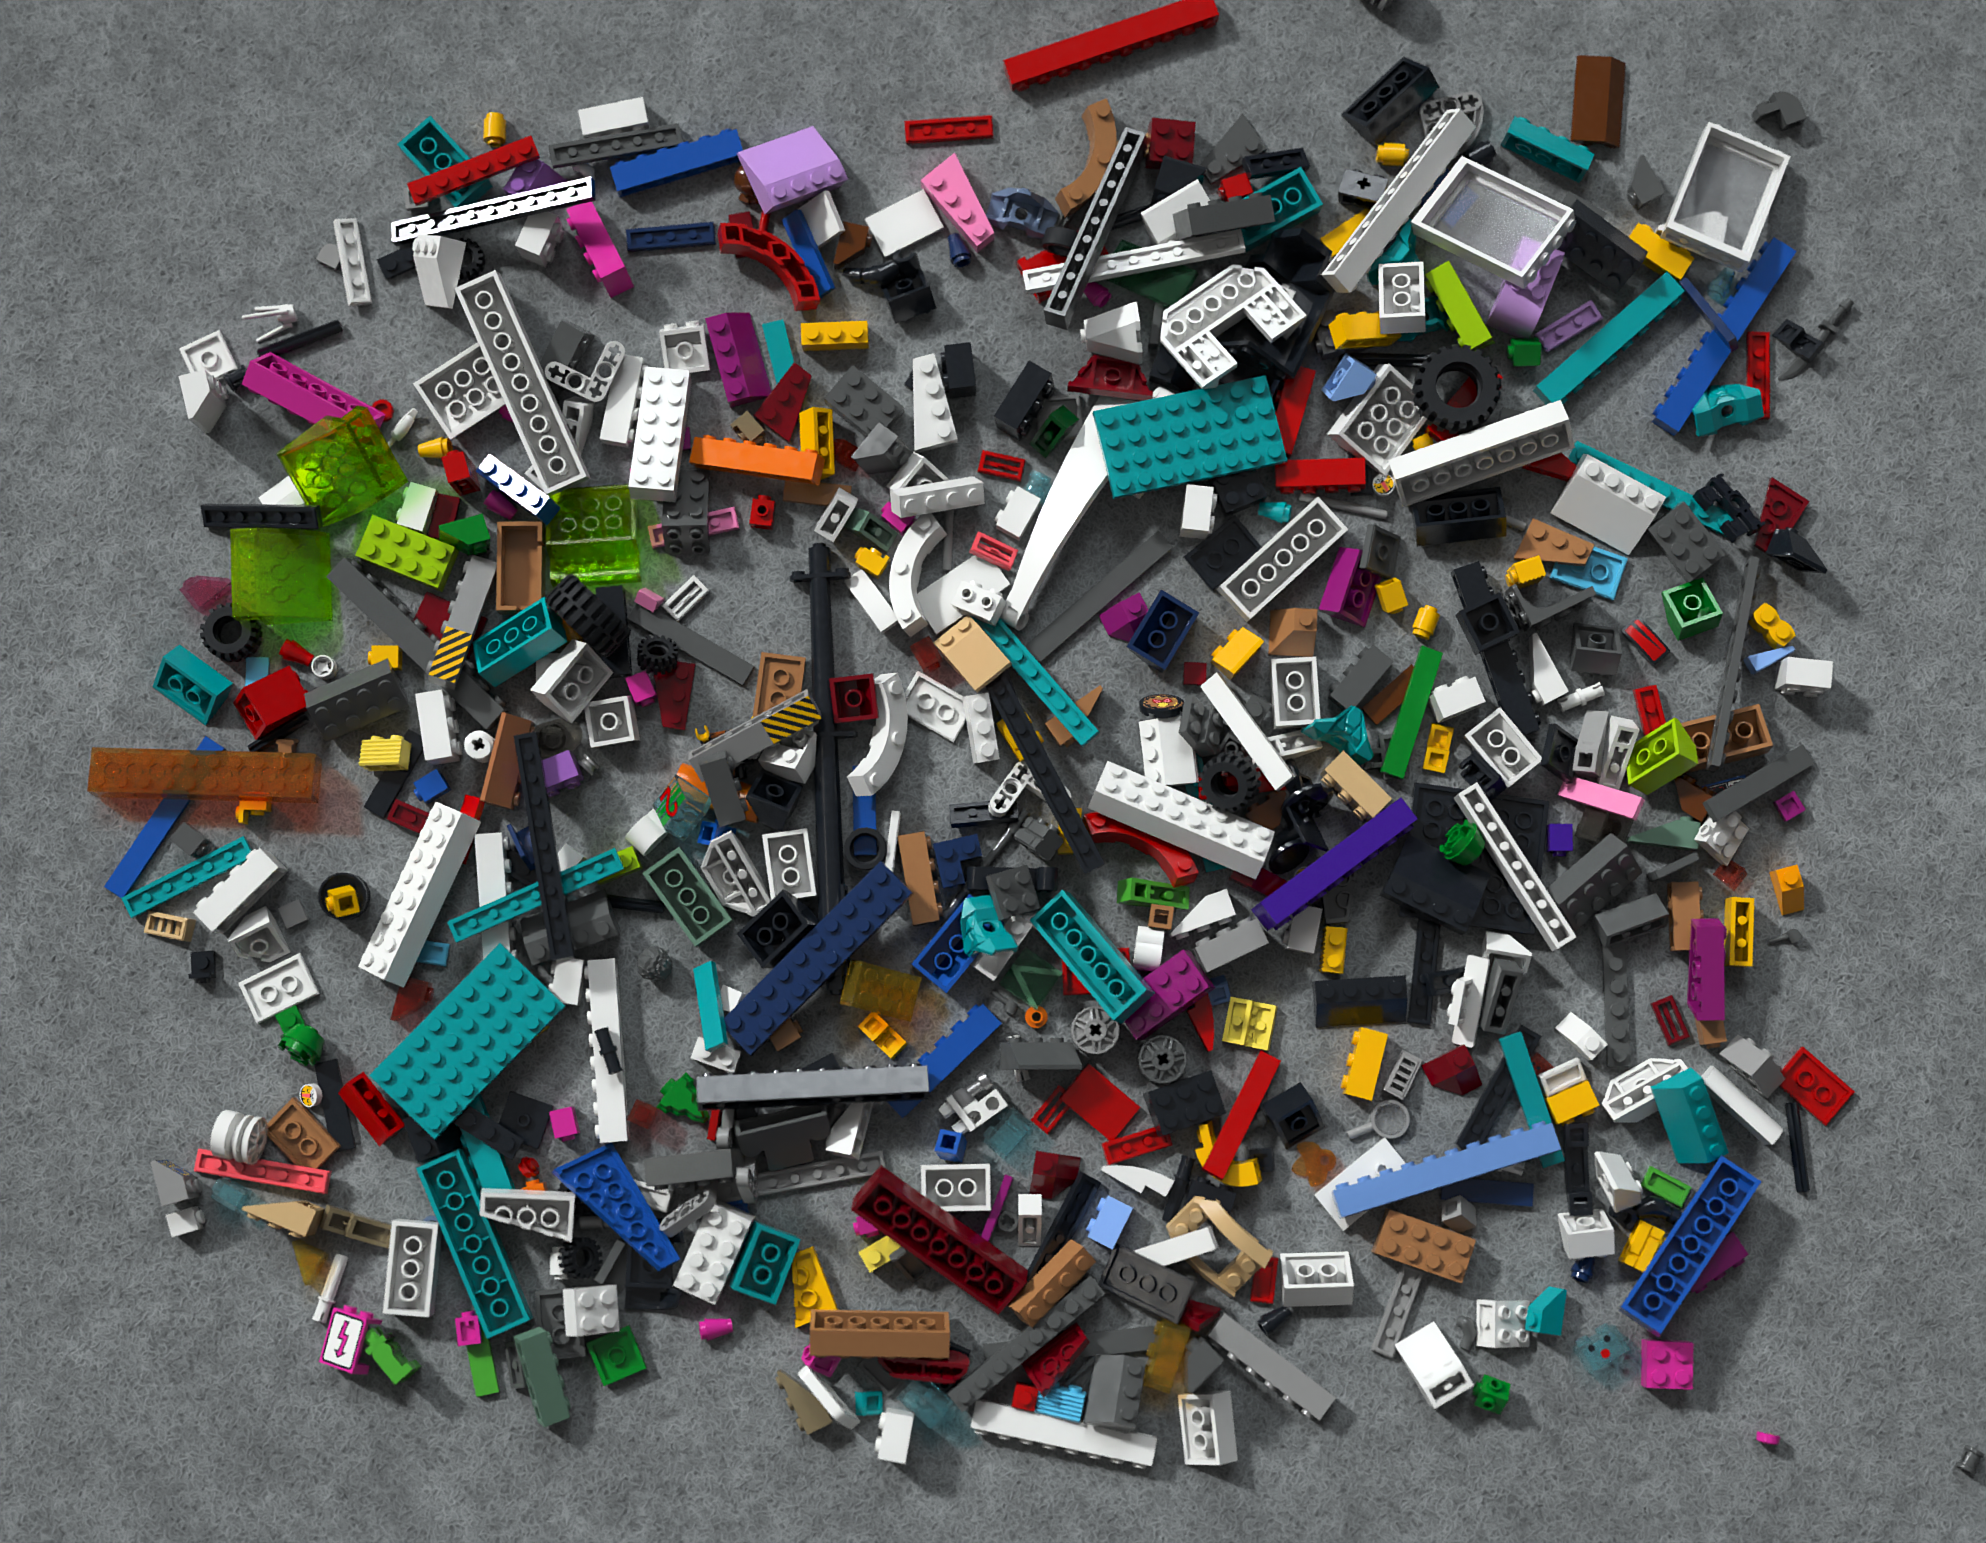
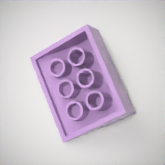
M813 126L737 153L764 215L815 197L823 191L837 189L848 180L839 158Z

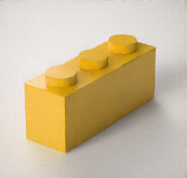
M1638 223L1629 235L1630 239L1648 251L1642 264L1661 276L1668 272L1679 282L1694 260V257L1691 256L1688 250L1678 248L1671 242L1660 238L1646 224L1641 225Z
M1379 311L1369 314L1367 312H1359L1352 315L1341 313L1328 325L1335 349L1390 346L1402 336L1401 333L1380 334Z
M868 322L801 323L803 351L869 349Z
M811 407L799 413L801 451L805 452V449L816 450L825 459L821 476L822 480L835 475L832 409Z
M1726 898L1724 926H1726L1727 938L1724 940L1726 952L1724 966L1752 967L1754 898Z
M1360 1027L1358 1031H1354L1351 1044L1355 1045L1353 1054L1349 1053L1346 1061V1066L1349 1067L1348 1075H1343L1340 1088L1344 1089L1343 1094L1372 1101L1388 1034Z

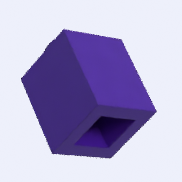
M1548 824L1546 827V852H1553V857H1565L1566 853L1573 851V824Z

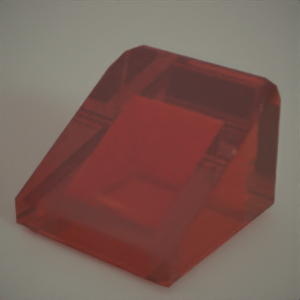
M1730 860L1727 866L1720 865L1713 875L1731 890L1735 891L1746 877L1747 872L1745 868Z

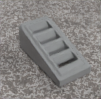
M1401 1050L1382 1090L1400 1100H1404L1422 1060ZM1403 1058L1415 1063L1414 1067L1403 1063ZM1401 1066L1411 1071L1410 1075H1407L1398 1070L1399 1067ZM1397 1074L1407 1079L1406 1083L1394 1078ZM1392 1082L1403 1087L1402 1091L1392 1087Z

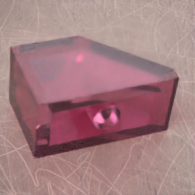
M195 576L188 578L179 590L194 609L202 613L235 587L236 584L229 578Z

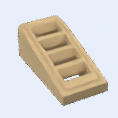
M148 911L144 933L191 942L196 920ZM156 917H160L157 930H153ZM165 919H168L166 931L162 932ZM174 921H177L175 934H172Z

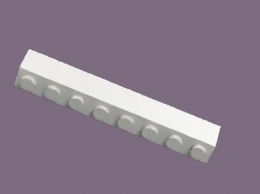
M1478 783L1457 794L1454 800L1467 820L1478 827L1485 840V848L1550 949L1554 951L1576 938L1573 930Z
M617 959L587 960L588 966H584L585 979H589V988H586V1001L590 1002L591 1011H587L588 1025H592V1034H589V1045L594 1050V1056L590 1058L591 1070H595V1079H592L593 1093H597V1102H594V1115L598 1116L599 1125H595L596 1139L600 1138V1143L630 1141ZM604 1027L609 1028L613 1045L617 1046L618 1051L616 1053L623 1069L621 1072L612 1075L608 1074L604 1058L600 1056L599 1051L601 1049L594 1031Z
M978 1399L975 1402L971 1421V1428H975L974 1432L978 1434L988 1435V1431L997 1433L998 1438L1010 1440L1012 1436L1020 1438L1019 1442L1033 1445V1441L1041 1442L1042 1447L1056 1449V1446L1064 1447L1065 1452L1068 1453L1088 1452L1087 1456L1091 1458L1101 1459V1455L1110 1457L1111 1462L1123 1464L1124 1460L1133 1462L1132 1466L1146 1469V1465L1152 1466L1157 1437L1154 1435L1135 1431L1123 1433L1086 1424L1083 1420L1077 1423L984 1399Z

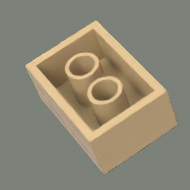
M1345 751L1320 774L1323 777L1321 779L1322 783L1326 787H1333L1339 793L1337 795L1338 799L1345 805L1349 803L1355 809L1353 813L1361 821L1364 819L1367 822L1370 821L1392 799Z

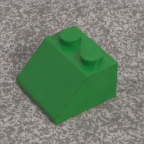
M483 514L439 525L440 541L456 547L466 555L474 554L481 556L490 549L491 538Z
M1703 577L1662 591L1667 621L1677 641L1719 627L1723 612Z

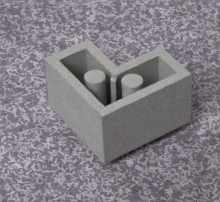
M1737 1034L1723 1049L1720 1056L1730 1068L1745 1078L1751 1088L1765 1098H1768L1785 1080V1077L1780 1072L1782 1068L1772 1060L1774 1056L1765 1048L1760 1050L1752 1039L1748 1037L1744 1039Z

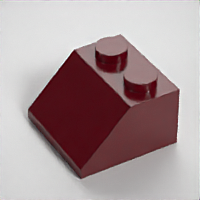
M874 673L829 679L834 723L879 718Z

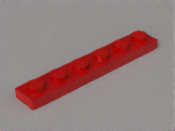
M530 135L407 183L415 205L418 206L539 159L540 155Z

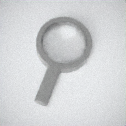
M1396 1100L1381 1101L1372 1109L1370 1122L1347 1131V1135L1352 1140L1375 1131L1384 1138H1397L1404 1134L1409 1126L1410 1117L1408 1110L1402 1103Z

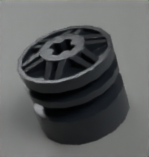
M336 873L329 876L321 884L318 891V902L322 911L329 917L337 920H353L360 917L367 910L370 903V890L367 883L361 877L351 873ZM350 885L356 891L360 912L336 917L332 911L327 909L325 898H328L327 890Z

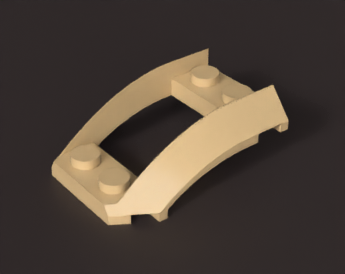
M1194 1196L1166 1225L1170 1239L1196 1231L1210 1218L1215 1226L1241 1252L1219 1274L1206 1265L1197 1255L1185 1260L1199 1275L1228 1297H1235L1237 1290L1261 1267H1266L1273 1251L1264 1248L1259 1244V1240L1243 1229L1225 1211L1218 1199L1210 1201L1205 1200V1197Z

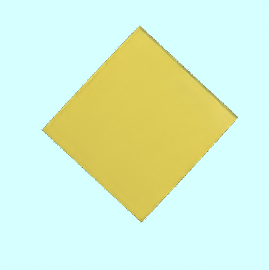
M1230 997L1222 1041L1269 1051L1278 1006Z

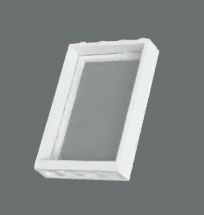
M1708 122L1698 141L1660 238L1742 273L1750 262L1790 156L1779 150L1769 148L1760 142L1748 139L1739 133L1727 130L1718 124Z
M1463 156L1411 221L1414 235L1523 289L1535 280L1539 269L1548 263L1552 252L1561 246L1565 235L1571 232L1576 224L1573 209Z

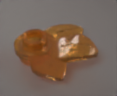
M1301 1142L1297 1144L1301 1157L1294 1162L1291 1168L1292 1172L1300 1176H1308L1311 1187L1321 1185L1326 1180L1328 1171L1332 1170L1336 1164L1334 1153L1328 1149H1321L1315 1142ZM1322 1156H1326L1329 1159L1326 1165H1322L1320 1162Z

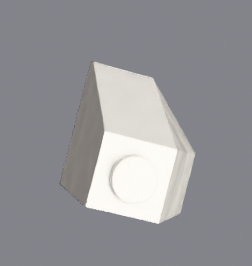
M1137 302L1084 320V329L1080 330L1081 343H1086L1087 351L1135 364H1142L1143 351Z

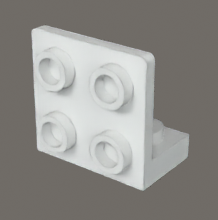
M1477 1299L1476 1346L1491 1348L1529 1347L1530 1331L1525 1330L1530 1301Z

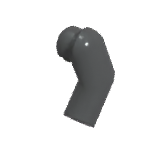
M1459 1316L1456 1320V1325L1462 1329L1464 1334L1459 1347L1470 1351L1477 1331L1471 1318Z

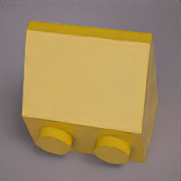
M1244 627L1239 631L1234 629L1226 638L1229 642L1224 647L1219 645L1211 654L1214 657L1211 663L1229 680L1244 667L1264 643L1261 638Z

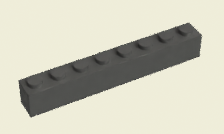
M1091 1275L1087 1276L1064 1295L1032 1328L1027 1326L948 1391V1396L961 1412L965 1411L1100 1299L1105 1292Z

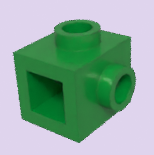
M1484 1374L1481 1381L1475 1383L1472 1395H1475L1474 1406L1500 1415L1508 1402L1510 1383Z

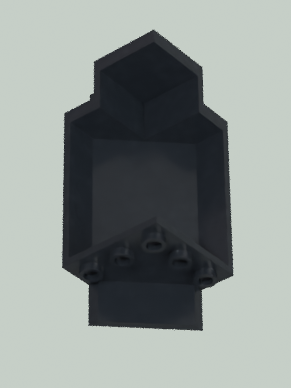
M1294 228L1274 231L1265 253L1251 255L1245 268H1264L1279 285L1282 286V283L1289 285L1288 289L1296 292L1292 300L1306 314V318L1287 340L1281 336L1270 343L1248 317H1245L1217 336L1216 339L1237 362V367L1220 378L1218 384L1266 375L1270 394L1273 397L1280 381L1295 378L1335 292L1333 287L1321 275L1331 263L1329 259L1333 251L1305 229Z

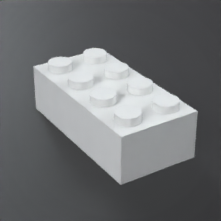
M261 848L252 850L246 856V862L241 866L237 865L229 873L230 877L225 882H219L213 888L214 893L208 898L204 897L197 903V909L193 913L212 932L224 934L288 872L286 867L270 851Z
M717 1199L714 1207L703 1216L673 1286L715 1305L722 1294L755 1216Z
M408 1219L392 1220L383 1306L384 1314L419 1317L434 1315L442 1230L438 1222Z

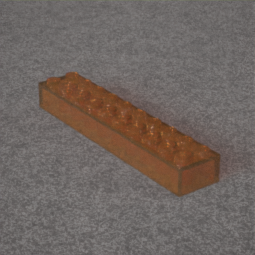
M92 747L87 792L95 797L318 803L322 759L315 753Z

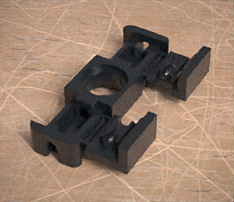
M1720 473L1716 477H1712L1705 487L1697 490L1692 497L1704 511H1707L1714 504V501L1719 502L1733 519L1731 522L1729 520L1725 521L1719 529L1731 543H1734L1738 537L1744 534L1751 536L1759 532L1765 525V521L1761 523L1750 510L1751 505L1738 490L1734 491L1722 478L1724 474ZM1731 501L1736 502L1740 508L1734 507Z

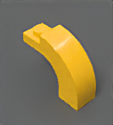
M1212 1121L1201 1123L1199 1129H1197L1198 1140L1200 1143H1203V1146H1199L1195 1149V1152L1202 1166L1216 1141ZM1258 1159L1232 1160L1223 1180L1215 1179L1224 1184L1237 1187L1259 1184L1262 1181Z

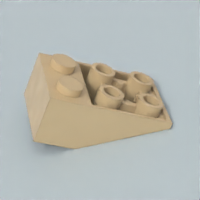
M303 1200L243 1206L242 1210L248 1212L247 1216L258 1221L260 1219L269 1221V1226L279 1230L281 1228L290 1230V1235L302 1239V1237L307 1238V1236L315 1235L325 1208Z

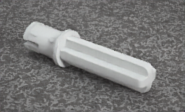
M342 1254L335 1255L322 1294L318 1296L320 1300L312 1319L327 1323L332 1304L336 1302L334 1298L348 1261L347 1256Z

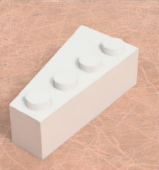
M482 1188L480 1216L572 1242L575 1194L573 1192Z

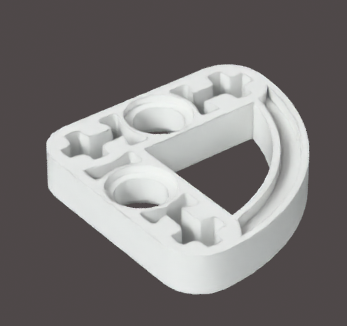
M806 1365L798 1372L801 1379L838 1423L851 1430L860 1423V1420L812 1368Z

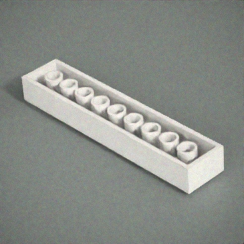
M494 270L454 288L544 493L548 496H553L591 479L501 274Z

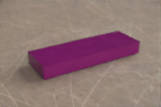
M1007 1174L1003 1178L981 1235L987 1241L991 1238L1013 1181V1177Z

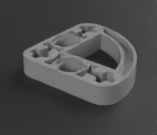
M1474 91L1427 101L1421 105L1418 112L1424 138H1426L1429 129L1434 128L1445 114L1444 105L1446 103H1453L1456 109H1460V99L1461 104L1466 103L1469 98L1472 101H1476L1474 107H1471L1470 104L1463 105L1462 111L1466 115L1473 113L1472 123L1476 128L1471 133V138L1458 150V155L1451 161L1460 157L1463 152L1470 148L1482 125L1483 103L1480 95ZM1438 104L1440 105V112L1442 115H1439V111L1433 112L1432 117H1429L1428 114H1424L1426 108H1429L1430 111L1437 110Z

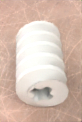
M474 731L465 739V751L476 761L487 763L490 761L495 739L484 731Z

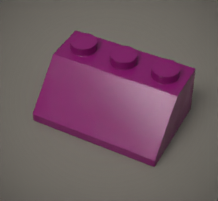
M1339 547L1319 610L1331 617L1365 628L1377 593L1374 585L1380 583L1382 577L1360 568L1362 550Z

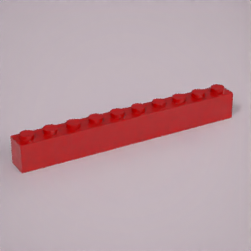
M1181 0L1003 60V67L1011 90L1024 91L1031 84L1037 82L1038 84H1045L1051 80L1050 78L1055 76L1066 77L1073 70L1079 69L1083 71L1089 69L1094 63H1107L1114 56L1121 55V57L1132 54L1135 49L1141 48L1146 50L1151 48L1156 42L1162 41V43L1172 41L1175 38L1174 36L1180 34L1187 36L1194 33L1195 29L1201 27L1203 29L1211 28L1218 22L1219 13L1214 0Z

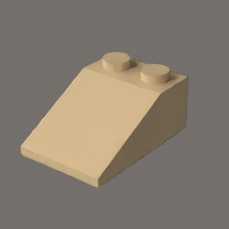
M969 615L933 642L943 658L977 693L1012 665Z

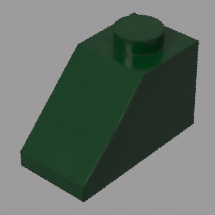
M1064 405L1060 406L1048 416L1029 444L1046 459L1071 432L1079 418Z

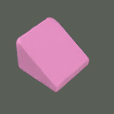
M643 588L638 591L634 602L654 613L664 601V598L647 588Z

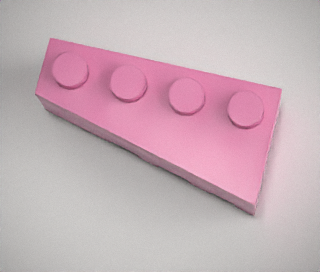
M953 153L921 179V188L924 189L925 193L978 253L994 240V231L956 154Z

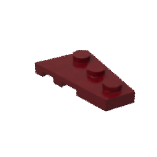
M795 362L754 414L756 418L789 443L812 375Z
M677 661L676 668L672 669V672L668 673L665 671V675H661V672H658V675H654L662 726L664 728L686 731L696 664Z

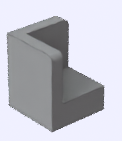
M1459 1195L1441 1202L1442 1222L1453 1231L1461 1233L1477 1227L1476 1208L1464 1197Z

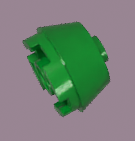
M1465 820L1463 825L1457 823L1447 832L1445 836L1448 840L1445 845H1440L1439 849L1446 859L1461 865H1468L1480 856L1485 846V840L1476 824Z
M296 1024L281 1035L278 1048L281 1051L288 1050L291 1059L304 1066H307L309 1063L313 1067L316 1061H320L325 1041L315 1028Z

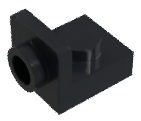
M215 951L191 952V974H188L189 979H195L196 983H210L209 978H216Z

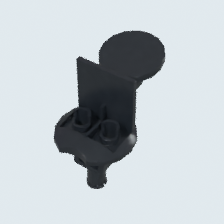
M1292 758L1285 760V762L1295 775V778L1285 785V788L1291 795L1281 806V813L1288 827L1275 836L1280 848L1274 852L1268 862L1269 869L1274 874L1289 872L1300 865L1309 853V846L1326 852L1329 850L1313 818L1322 816L1320 810L1331 801L1333 789L1331 787H1323L1321 783L1313 784L1310 777L1300 773L1295 760Z

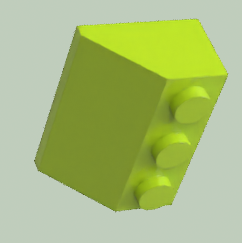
M1674 717L1635 742L1627 765L1629 786L1649 795L1698 765L1696 745L1677 718Z

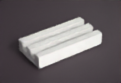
M693 575L662 607L679 622L710 591ZM695 582L697 585L671 609L669 606ZM701 588L703 591L677 615L676 612Z

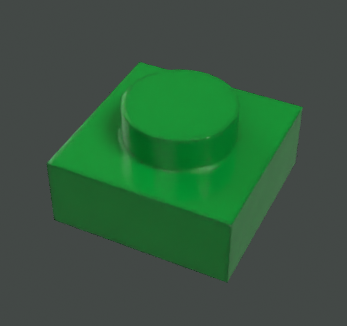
M297 1005L275 1015L283 1033L296 1024L307 1026Z

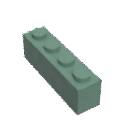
M537 1327L513 1336L537 1422L545 1428L570 1418L568 1410L571 1409V1405L562 1388H565L562 1376L558 1375L556 1369L559 1363L555 1353L551 1351L550 1345L553 1342L550 1333L541 1327Z

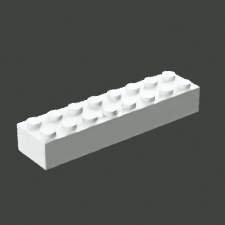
M1561 400L1428 447L1420 448L1408 454L1390 459L1388 462L1403 507L1570 450L1575 448L1569 418Z
M1109 761L1106 763L1088 806L1093 811L1253 879L1257 878L1265 862L1275 831L1230 812H1221L1220 808L1214 809L1211 804H1207L1202 800Z
M435 802L358 967L404 988L481 821Z

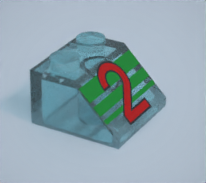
M675 774L655 800L653 807L664 829L684 842L706 815L712 802L710 796Z

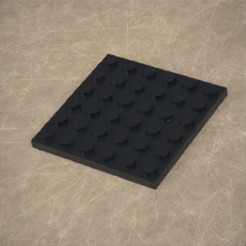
M1415 782L1411 811L1418 819L1412 823L1414 828L1408 831V835L1438 849L1440 845H1445L1448 840L1445 836L1455 824L1463 825L1464 821L1467 820L1454 800V797L1465 789ZM1499 794L1490 803L1541 881L1549 801ZM1484 846L1480 856L1470 864L1491 875L1470 927L1534 935L1536 928L1534 922ZM1402 906L1399 908V917L1431 921Z

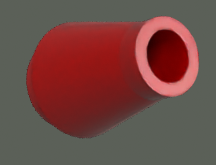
M286 639L279 652V655L283 656L284 660L307 667L310 666L315 656L294 639L292 641Z

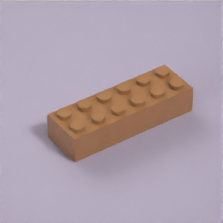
M811 1309L809 1356H816L818 1358L827 1356H838L840 1358L861 1356L866 1359L873 1357H885L887 1359L907 1357L909 1359L931 1358L934 1360L949 1358V1312Z

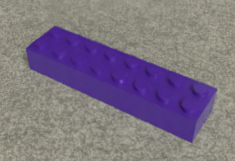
M1400 797L1253 907L1251 911L1267 931L1271 928L1278 930L1291 920L1290 914L1294 918L1309 907L1308 901L1312 904L1327 893L1325 888L1330 891L1345 880L1342 875L1347 878L1362 867L1360 862L1364 865L1379 854L1378 850L1380 852L1414 828L1412 823L1418 818L1402 797Z

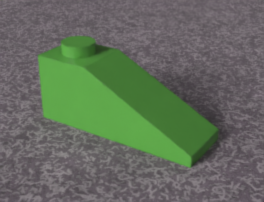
M1131 877L1118 881L1117 903L1141 907H1151V904L1172 906L1174 909L1187 910L1189 909L1190 887L1179 886L1173 888L1172 884Z

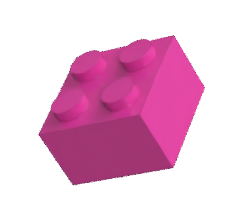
M1642 1339L1641 1386L1646 1388L1693 1390V1342Z

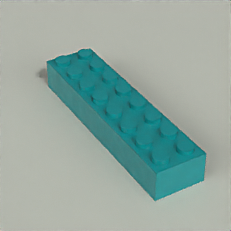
M458 1149L417 1167L416 1170L486 1338L488 1339L533 1319L534 1317L493 1219L480 1216L481 1191L477 1186L475 1176L464 1150Z

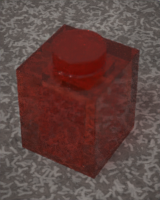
M930 636L909 646L923 672L928 670L931 673L941 667L939 663L943 662L942 657Z
M636 1099L627 1120L646 1129H651L660 1109L641 1099Z

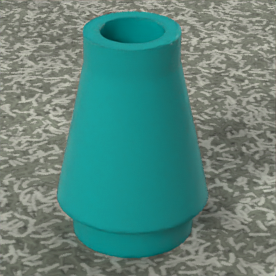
M1260 502L1258 515L1265 516L1282 524L1283 522L1289 523L1292 505H1288L1287 502Z

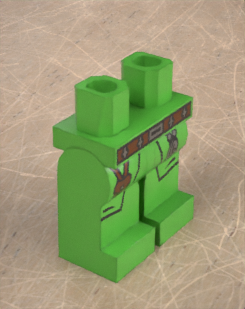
M379 1326L373 1327L366 1332L364 1341L369 1347L365 1351L368 1355H373L374 1360L395 1385L405 1382L422 1366L417 1360H407L401 1353L400 1345L393 1341L395 1337L392 1333L385 1334Z

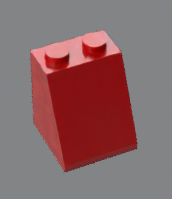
M287 666L243 687L233 704L253 737L257 740L301 712H306L307 707L304 694L308 691L302 687L298 674L290 666Z

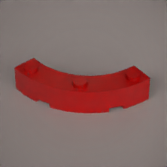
M720 223L718 229L720 254L741 255L762 263L772 270L784 283L792 298L795 311L817 310L820 302L817 285L813 276L810 275L806 268L805 262L794 249L777 236L761 229L760 231L747 227L745 224Z
M1098 812L1084 814L1082 821L1094 843L1123 842L1146 855L1152 856L1166 873L1173 888L1195 882L1199 872L1187 850Z

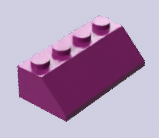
M726 312L705 318L730 408L767 398L772 391L750 312Z

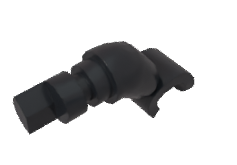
M898 249L893 254L894 262L889 260L879 265H873L871 268H865V270L864 268H844L842 276H852L855 284H864L865 282L873 287L883 286L899 274L911 276L918 272L920 261L916 252L910 253L908 257L903 258L902 252Z
M1647 1196L1641 1199L1640 1204L1615 1213L1612 1205L1608 1210V1214L1615 1218L1620 1213L1627 1212V1218L1623 1223L1628 1230L1635 1225L1637 1217L1639 1220L1651 1217L1655 1219L1666 1218L1667 1222L1675 1225L1682 1215L1681 1209L1674 1206L1670 1208V1204L1666 1203L1665 1199L1657 1196Z

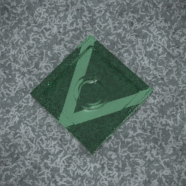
M1025 947L999 985L1037 1010L1061 977L1062 972Z

